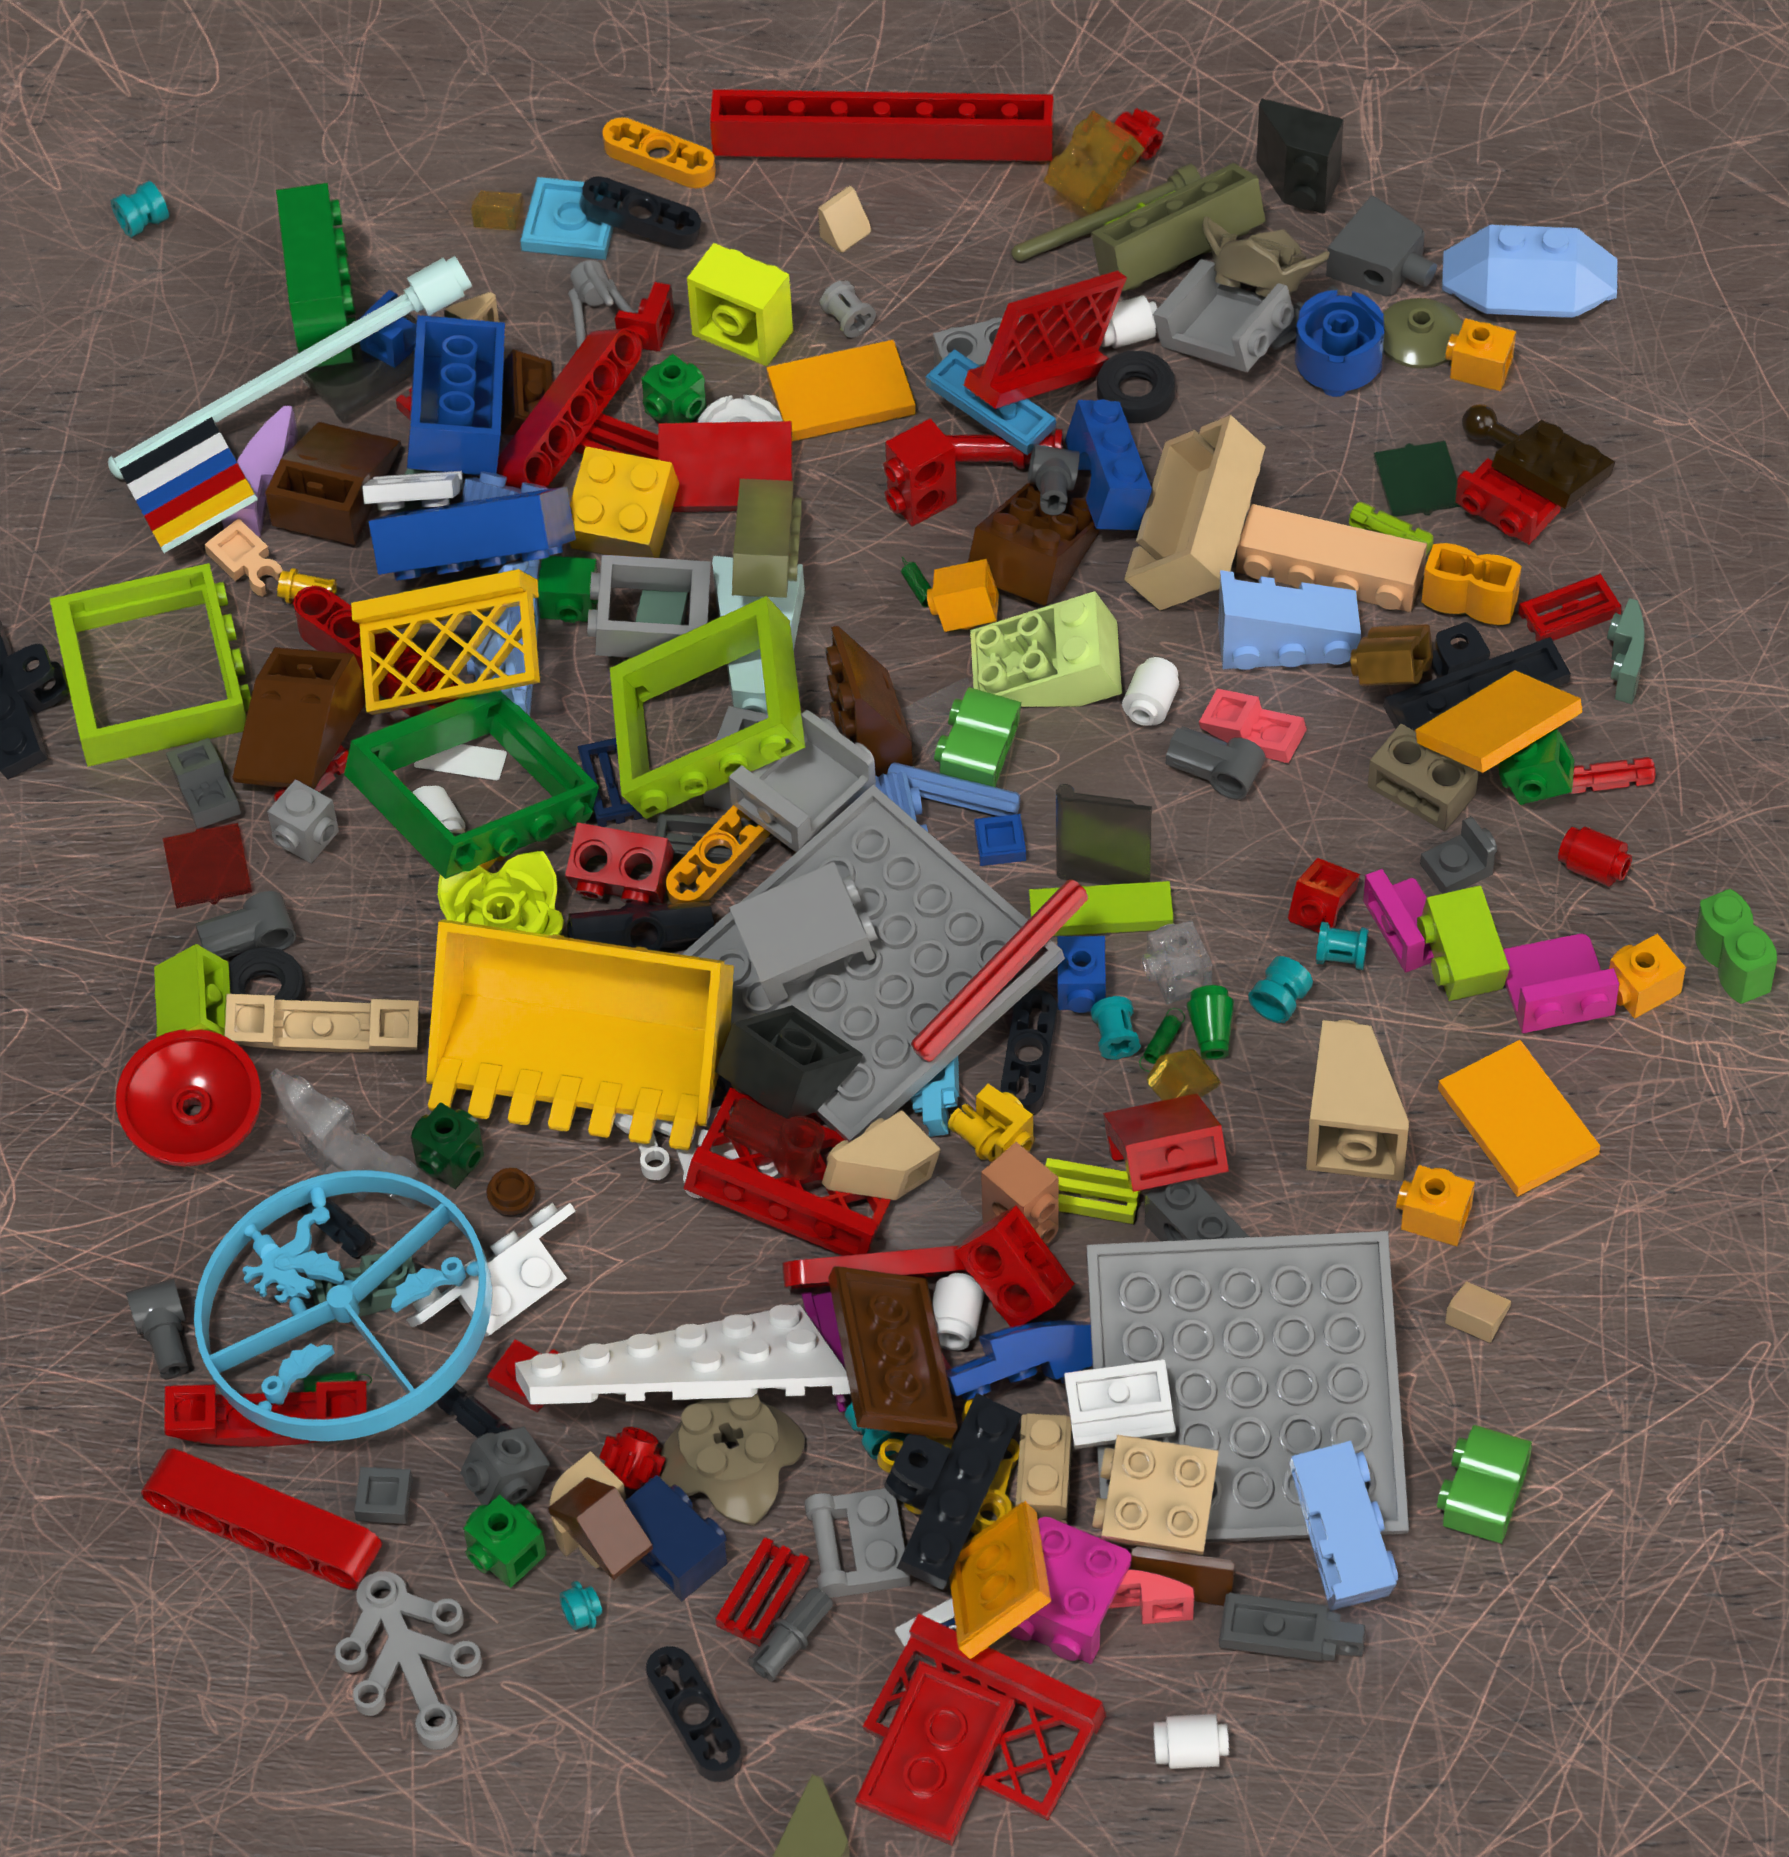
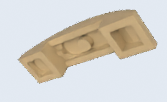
M226 994L225 1037L238 1045L294 1051L390 1052L416 1050L419 1001L371 999V1003L275 1000V995Z

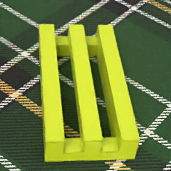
M1047 1158L1045 1166L1058 1177V1190L1077 1193L1084 1197L1058 1194L1059 1211L1129 1224L1134 1223L1141 1190L1136 1192L1131 1190L1127 1171ZM1099 1198L1123 1201L1127 1202V1206L1097 1200Z

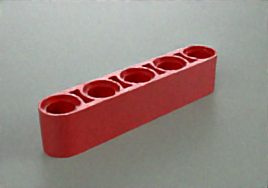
M633 329L597 330L591 332L585 338L499 455L496 474L507 477V486L521 489L523 482L544 487L550 485L639 362L642 354V344L638 334Z
M309 586L300 590L293 601L300 637L317 651L354 654L363 674L360 626L352 621L351 605L322 586ZM390 632L374 634L376 654L385 659L399 639ZM407 646L393 667L405 677H408L422 656L410 646ZM430 663L415 685L424 692L432 691L445 674ZM388 672L378 686L379 694L385 699H391L403 682ZM453 681L450 687L458 686V684ZM411 690L408 695L417 694V693H415L413 690ZM458 699L402 709V711L414 717Z
M169 1448L165 1450L141 1490V1496L149 1505L167 1515L348 1590L358 1589L359 1584L364 1579L382 1547V1542L375 1533L355 1522L177 1449Z

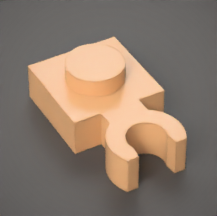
M239 518L205 543L206 554L235 582L245 574L249 577L250 587L255 594L261 597L266 594L265 584L260 580L262 576L271 575L276 581H279L280 574L283 571L282 567L275 560L265 559L269 556L268 546Z

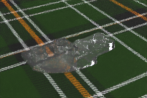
M277 1068L270 1074L275 1098L284 1122L306 1156L324 1174L352 1170H374L410 1177L421 1182L419 1170L413 1162L401 1155L394 1157L381 1150L371 1137L363 1133L357 1134L354 1113L344 1101L337 1097L329 1099L318 1093L301 1076L293 1075L291 1077ZM370 1192L349 1194L363 1201ZM384 1193L411 1210L419 1203V1201L411 1198Z

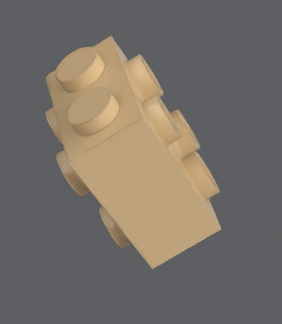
M1117 1435L1115 1449L1106 1447L1104 1449L1100 1478L1110 1479L1107 1499L1097 1497L1092 1528L1102 1529L1101 1539L1120 1547L1132 1549L1140 1546L1203 1556L1219 1451Z

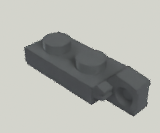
M1226 1593L1219 1636V1648L1322 1661V1659L1335 1660L1336 1654L1362 1656L1366 1631L1363 1624L1341 1622V1614L1329 1611V1606Z

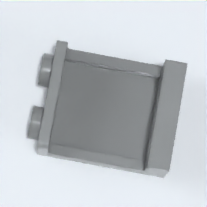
M1201 259L1153 313L1161 346L1248 372L1295 317L1288 287L1278 283L1267 297L1238 287L1222 285L1214 281L1216 271H1214L1215 263Z
M805 710L801 714L805 748L756 769L753 773L741 765L729 776L731 804L795 852L799 851L873 784L876 786L875 760L872 753L861 743L854 744L839 733L837 727L830 720L824 717L819 718L809 710Z
M835 862L729 907L771 1005L789 998L783 983L857 951H863L867 961L876 958L869 942L878 939L867 912L859 916L857 915L853 905L861 902L858 891L850 875L841 878Z

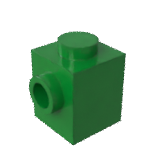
M560 556L542 558L538 579L539 598H537L540 619L588 622L589 609L596 610L598 600H590L591 573H598L596 559Z

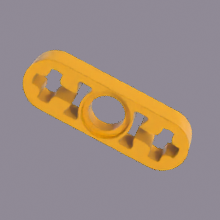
M624 117L612 119L603 127L604 151L615 160L694 189L706 187L715 179L714 155L706 147ZM655 148H665L670 151L667 156L662 158H653L648 155Z
M733 805L669 872L666 879V887L670 902L675 904L709 901L769 837L770 832L759 824L757 827L749 824L742 830L741 819H752ZM738 834L740 836L741 845L735 838ZM715 846H726L732 851L730 859L721 864H714L706 859L707 852ZM697 865H699L701 870L703 871L700 875L698 874ZM694 881L696 882L697 891L693 892L687 889L681 893L680 883L683 882L686 885H690Z

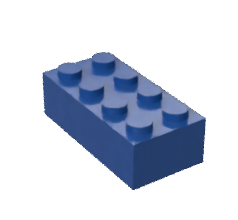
M417 315L407 469L429 472L462 471V473L469 475H480L481 471L497 473L501 436L505 323Z
M567 486L454 503L439 507L402 511L369 521L378 575L394 573L395 581L420 577L422 574L435 572L436 570L437 574L461 571L466 567L478 565V560L480 568L506 564V561L520 559V553L522 561L547 558L549 555L563 552L562 544L576 540Z

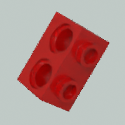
M931 418L885 442L886 462L883 463L884 472L887 476L885 498L890 509L895 514L901 513L913 527L957 503L955 446Z
M577 822L565 877L571 887L576 889V893L586 898L603 899L604 894L621 897V901L626 904L632 901L663 904L666 892V879L671 869L674 849L668 838ZM597 855L607 857V863L600 871L588 872L585 870L587 862L592 857ZM642 863L653 865L652 872L647 878L643 880H633L630 878L632 870L637 865Z
M1017 1205L975 1229L954 1251L962 1261L966 1271L974 1277L991 1300L995 1310L1003 1316L1010 1327L1024 1325L1053 1308L1075 1285Z

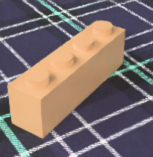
M1251 504L1241 533V540L1237 546L1236 573L1245 574L1254 579H1260L1261 576L1275 578V582L1292 585L1298 589L1303 582L1356 590L1358 601L1379 605L1389 610L1397 609L1411 613L1424 575L1427 543Z

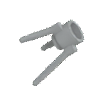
M587 260L573 268L570 275L574 288L568 292V296L573 305L578 349L586 338L582 307L584 302L591 306H597L602 303L611 306L614 301L621 311L635 312L619 293L614 281L608 279L601 263L596 260Z

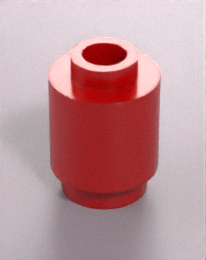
M1586 826L1582 829L1571 827L1560 845L1558 861L1566 864V868L1569 871L1603 885L1611 886L1616 880L1622 881L1626 877L1631 866L1632 855L1627 853L1628 844Z

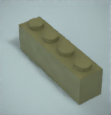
M1232 163L1092 231L1091 235L1099 275L1117 270L1127 277L1122 290L1124 292L1140 287L1144 281L1158 274L1176 269L1179 264L1197 255L1211 252V247L1202 227L1204 217H1210L1214 223L1221 226L1229 234H1237V237L1247 234L1250 229L1266 222L1258 177L1239 165Z
M740 479L733 549V596L787 598L788 581H797L802 498L793 497L794 481Z

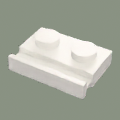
M462 471L375 476L363 485L364 504L377 503L378 510L404 508V501L422 500V507L448 505L449 498H454L464 488Z
M1165 1360L1064 1373L1074 1449L1116 1444L1117 1435L1152 1439L1174 1436L1176 1434Z

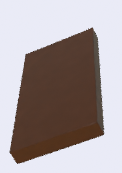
M834 1266L828 1279L857 1427L952 1439L958 1426L926 1278Z

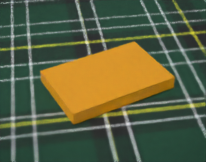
M894 339L766 367L768 382L777 410L780 412L783 421H792V441L916 414V405Z
M1514 670L1415 729L1417 744L1484 773L1582 713L1581 698Z
M1521 1040L1439 1080V1092L1517 1197L1599 1155V1143Z
M1026 1501L1021 1502L966 1542L949 1576L958 1648L969 1659L976 1656L1051 1602L1037 1511Z

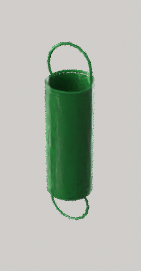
M906 562L909 564L902 568L901 574L921 605L929 607L927 589H931V586L915 562Z
M1168 1012L1166 1013L1140 1061L1144 1057L1148 1062L1159 1065L1181 1024L1184 1022L1185 1015L1183 1021L1180 1022L1177 1017L1173 1015L1167 1016Z
M356 1371L308 1375L304 1378V1391L300 1392H316V1382L356 1381V1379L358 1381L357 1376L359 1375H357Z

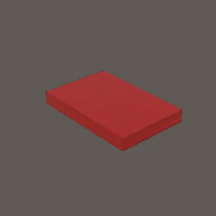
M792 421L658 423V460L671 462L679 481L672 512L737 511L740 479L792 481Z
M919 1661L856 1797V1805L952 1846L1016 1705L1014 1699Z

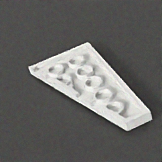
M800 1304L793 1306L778 1305L769 1311L749 1315L734 1314L727 1316L723 1320L701 1325L685 1324L679 1326L676 1330L652 1335L637 1334L631 1336L628 1340L608 1344H588L579 1350L559 1354H539L530 1360L515 1363L516 1380L531 1405L592 1403L598 1398L599 1394L603 1393L625 1395L626 1401H645V1392L672 1391L673 1400L752 1397L757 1394L759 1388L785 1390L786 1396L805 1395V1387L832 1386L833 1394H851L845 1368Z

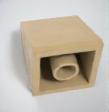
M1322 1020L1309 1121L1306 1170L1403 1181L1409 1120L1372 1026L1361 1025L1350 1020H1339L1336 1022Z

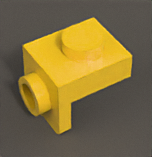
M987 1084L976 1095V1113L993 1127L1001 1126L1005 1130L995 1142V1159L1015 1142L1029 1152L1035 1141L1033 1135V1114L1026 1110L1022 1103L1011 1093H1002L990 1084Z

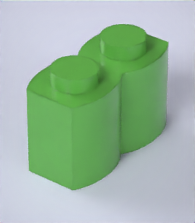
M968 687L963 700L957 698L954 700L948 719V725L953 727L949 736H940L935 750L934 761L940 763V774L995 787L1018 728L1021 702Z
M1728 889L1700 901L1695 941L1703 957L1718 968L1720 983L1727 994L1738 1003L1743 1004L1771 992L1777 963V952L1769 936L1759 927L1753 925V914L1747 902L1737 892Z
M1473 1425L1468 1439L1459 1437L1451 1466L1458 1468L1453 1481L1444 1480L1437 1502V1508L1444 1510L1443 1526L1502 1544L1529 1466L1532 1441Z

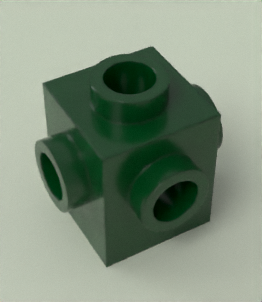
M440 1102L430 1115L422 1116L413 1128L411 1140L417 1167L427 1175L437 1178L455 1190L484 1156L479 1124L471 1114L462 1109L455 1111Z

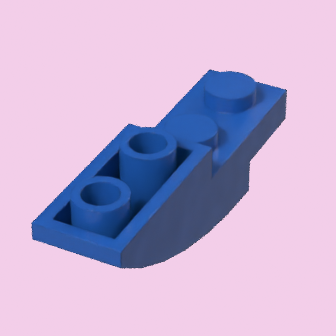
M1046 1321L1028 1323L979 1336L985 1356L946 1370L950 1393L955 1396L962 1394L963 1400L973 1399L976 1393L984 1395L992 1390L990 1383L1008 1377L1009 1382H1016L1029 1378L1038 1373L1037 1365H1041L1045 1376L1055 1380L1060 1378L1061 1382L1065 1383L1064 1373L1089 1370L1088 1367L1093 1366L1090 1322Z

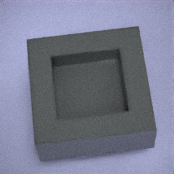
M360 1467L354 1509L356 1521L406 1524L413 1480L411 1469Z

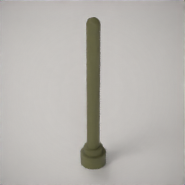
M1191 163L1175 169L1173 175L1168 177V182L1015 245L1011 251L1012 257L1016 261H1024L1103 227L1104 223L1136 209V204L1140 202L1147 205L1201 179L1200 174Z

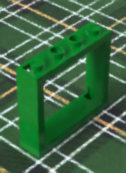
M501 691L463 697L351 740L344 775L444 879L464 871H471L478 865L500 856H508L515 850L534 842L544 841L551 835L573 826L576 827L577 822L585 823L591 818L599 785L519 705L513 703ZM490 733L552 797L454 836L392 771Z

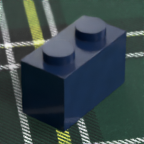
M656 1475L625 1501L653 1546V1550L641 1558L640 1561L681 1601L685 1600L728 1564L725 1547L727 1538L725 1533L713 1519L707 1517L703 1520L692 1509L693 1504L679 1486L674 1484L669 1487Z

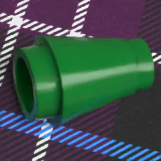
M1207 985L1198 987L1191 991V1000L1188 1001L1186 1007L1200 1049V1056L1206 1060L1225 1058L1229 1055L1234 1000L1229 997L1228 989L1223 986Z

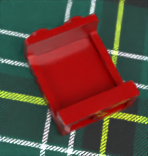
M1197 1093L1103 1113L1110 1156L1115 1161L1125 1159L1129 1187L1133 1192L1229 1172L1222 1126Z

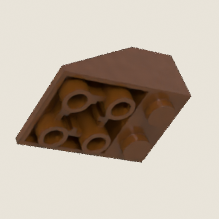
M318 422L281 458L265 491L272 526L355 545L374 503L364 504L363 485L375 476L388 475L402 445L401 440Z
M1027 483L975 527L968 562L987 559L997 588L1047 606L1065 589L1101 529H1096L1086 499L1070 498L1067 496L1065 510L1058 515H1049L1041 510L1040 491L1037 486Z
M839 626L831 627L832 646L826 647L825 653L831 675H827V682L833 701L829 703L832 723L837 729H842L843 735L854 744L861 743L872 753L875 760V776L887 775L891 763L913 767L912 741L888 670Z
M280 647L273 649L255 679L232 776L234 783L288 788L296 779L312 789L316 788L366 703L364 676L354 654Z

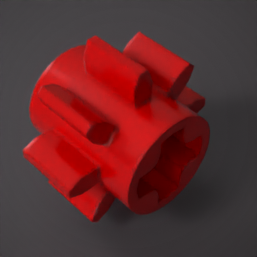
M1135 108L1133 114L1129 111L1123 112L1111 128L1110 137L1118 142L1113 152L1128 162L1132 160L1139 163L1141 158L1144 160L1151 159L1158 152L1163 142V133L1156 129L1161 120L1147 110L1141 111L1138 108Z
M624 1427L621 1433H617L616 1438L607 1435L599 1456L600 1459L605 1461L604 1465L624 1484V1487L630 1489H640L643 1482L647 1483L649 1478L652 1479L656 1475L659 1476L666 1457L659 1455L661 1449L657 1447V1437L648 1431L636 1427Z

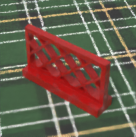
M1117 270L1008 303L986 364L969 370L963 385L990 406L997 409L1098 376L1103 364L1109 360L1108 357L1099 352L1127 277ZM1026 315V316L1019 322L1020 317Z
M731 1087L701 1146L697 1147L691 1159L683 1189L842 1256L869 1253L874 1237L892 1201L885 1198L879 1200L878 1197L846 1192L840 1193L839 1191L828 1190L827 1188L829 1196L819 1197L805 1191L802 1184L823 1180L827 1166L818 1150L828 1147L834 1148L844 1139L836 1131L803 1117L787 1122L771 1116L767 1112L766 1107L749 1095L739 1093ZM736 1107L752 1114L756 1123L736 1128L730 1116L732 1108ZM789 1129L798 1134L801 1142L781 1147L773 1131ZM763 1134L770 1150L750 1155L742 1139ZM732 1142L739 1158L730 1160L711 1152V1150L715 1146ZM808 1153L815 1169L795 1174L788 1158ZM777 1161L784 1177L776 1179L759 1172L756 1166ZM866 1198L874 1214L872 1218L850 1210L846 1203Z
M918 1613L909 1630L911 1637L862 1726L864 1731L882 1740L884 1739L888 1727L880 1724L888 1707L901 1702L905 1691L897 1694L896 1692L902 1681L905 1690L907 1689L909 1684L907 1671L916 1655L936 1663L937 1668L944 1670V1667L956 1673V1676L968 1681L971 1680L985 1688L1010 1697L1016 1703L1027 1707L1032 1724L1002 1734L998 1745H1001L1008 1770L989 1776L984 1775L979 1787L1048 1821L1093 1733H1098L1106 1718L1102 1701L990 1647L985 1648L969 1659L958 1648L955 1630ZM1035 1712L1047 1717L1048 1719L1038 1722ZM1064 1725L1078 1732L1070 1749L1048 1755L1041 1731ZM1036 1733L1043 1758L1013 1767L1006 1743ZM1063 1762L1055 1776L1052 1765ZM1047 1767L1052 1784L1041 1803L1022 1793L1017 1777ZM1012 1779L1015 1789L1000 1782Z

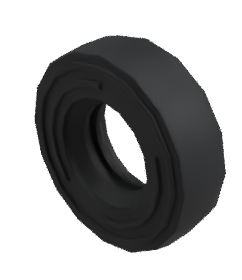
M1125 351L1114 355L1103 364L1097 376L1098 400L1120 401L1127 423H1146L1158 419L1168 411L1175 397V376L1169 364L1158 355L1146 351ZM1141 377L1150 381L1153 388L1146 395L1132 397L1122 393L1119 385L1124 379Z
M269 947L249 949L234 957L229 963L230 994H246L245 989L251 979L261 975H271L276 977L282 984L280 991L275 996V1000L304 1001L306 984L303 970L294 957L283 950Z

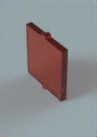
M238 823L209 829L202 827L196 829L195 832L163 838L176 909L206 902L215 905L220 899L252 893Z

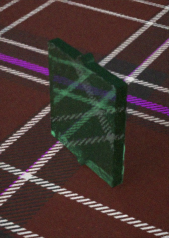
M1446 441L1416 446L1412 443H1407L1404 448L1374 452V462L1390 515L1400 517L1424 513V515L1428 516L1432 514V511L1461 507V505L1455 502L1458 480Z

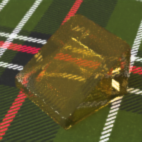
M480 191L471 207L473 226L516 230L523 200L522 194Z
M1194 1049L1160 1055L1146 1080L1162 1101L1195 1093L1201 1098L1216 1089L1221 1083L1217 1075Z

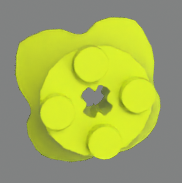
M544 851L523 853L512 857L496 873H490L478 865L471 871H464L447 879H444L441 875L439 876L437 895L441 911L447 920L546 935H560L562 933L564 919L562 913L555 910L558 890L557 878L550 860Z

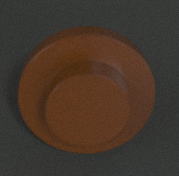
M505 1168L498 1171L488 1183L486 1191L490 1206L496 1212L504 1215H517L526 1211L533 1204L536 1196L533 1180L517 1168Z

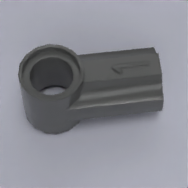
M1184 726L1176 729L1166 753L1167 765L1209 780L1211 786L1218 793L1235 800L1246 797L1266 760L1263 750L1248 739L1232 738L1227 743Z
M276 891L260 892L246 900L243 909L195 923L202 947L222 959L260 947L285 950L296 940V933L284 898Z

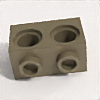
M1400 724L1370 759L1368 788L1439 829L1446 831L1476 795L1479 771L1417 744L1416 732Z

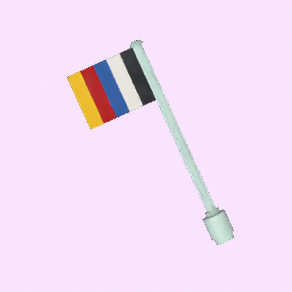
M455 256L446 261L444 258H441L407 277L410 286L404 289L405 294L115 458L109 457V470L116 478L125 479L164 553L258 500L219 431L216 422L415 310L418 313L424 309L427 315L430 316L464 297V291L471 288L472 284Z

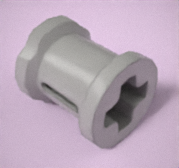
M837 281L831 284L824 291L819 301L822 310L826 314H833L840 322V330L846 337L853 338L863 334L871 327L876 317V311L870 304L860 301L855 295L854 286L849 281Z

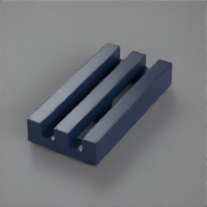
M616 738L577 746L582 769L596 783L590 755H598L611 807L604 808L598 788L593 807L597 826L607 827V821L614 819L616 824L625 823V817L632 815L634 820L643 819V816L630 803L621 805L607 751L615 750L618 759Z

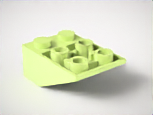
M1095 591L970 630L974 689L1021 702V707L1084 706L1122 694L1117 620Z

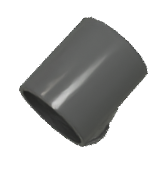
M1037 444L1033 447L1028 471V484L1037 486L1040 491L1041 510L1049 515L1061 514L1066 508L1067 491H1073L1076 482L1080 455L1078 451Z
M174 1278L126 1292L138 1335L143 1334L146 1341H150L160 1376L164 1379H171L185 1374L188 1371V1364L179 1333L182 1330L181 1322L186 1321Z

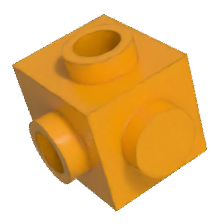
M1465 318L1459 335L1451 334L1446 349L1445 359L1451 360L1450 379L1501 392L1513 361L1516 331L1494 326L1487 322Z
M987 559L934 569L933 588L927 589V601L931 614L939 616L944 632L957 629H972L978 625L997 622L999 593Z
M1658 933L1635 946L1626 945L1622 947L1610 959L1609 969L1614 968L1619 981L1616 1004L1619 1006L1623 1005L1635 1019L1681 994L1686 967Z
M1418 1165L1412 1182L1404 1180L1397 1197L1396 1208L1403 1210L1401 1230L1457 1247L1472 1208L1475 1182L1457 1177L1452 1172L1443 1168L1431 1169Z

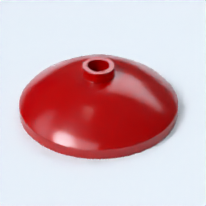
M186 1029L176 1030L158 1036L146 1043L131 1057L124 1067L116 1090L117 1115L123 1131L131 1143L140 1152L158 1162L183 1167L213 1162L236 1149L253 1129L262 1101L260 1079L249 1055L231 1039L203 1029L186 1031ZM191 1105L201 1107L200 1112L196 1115H187L185 1113L186 1109Z

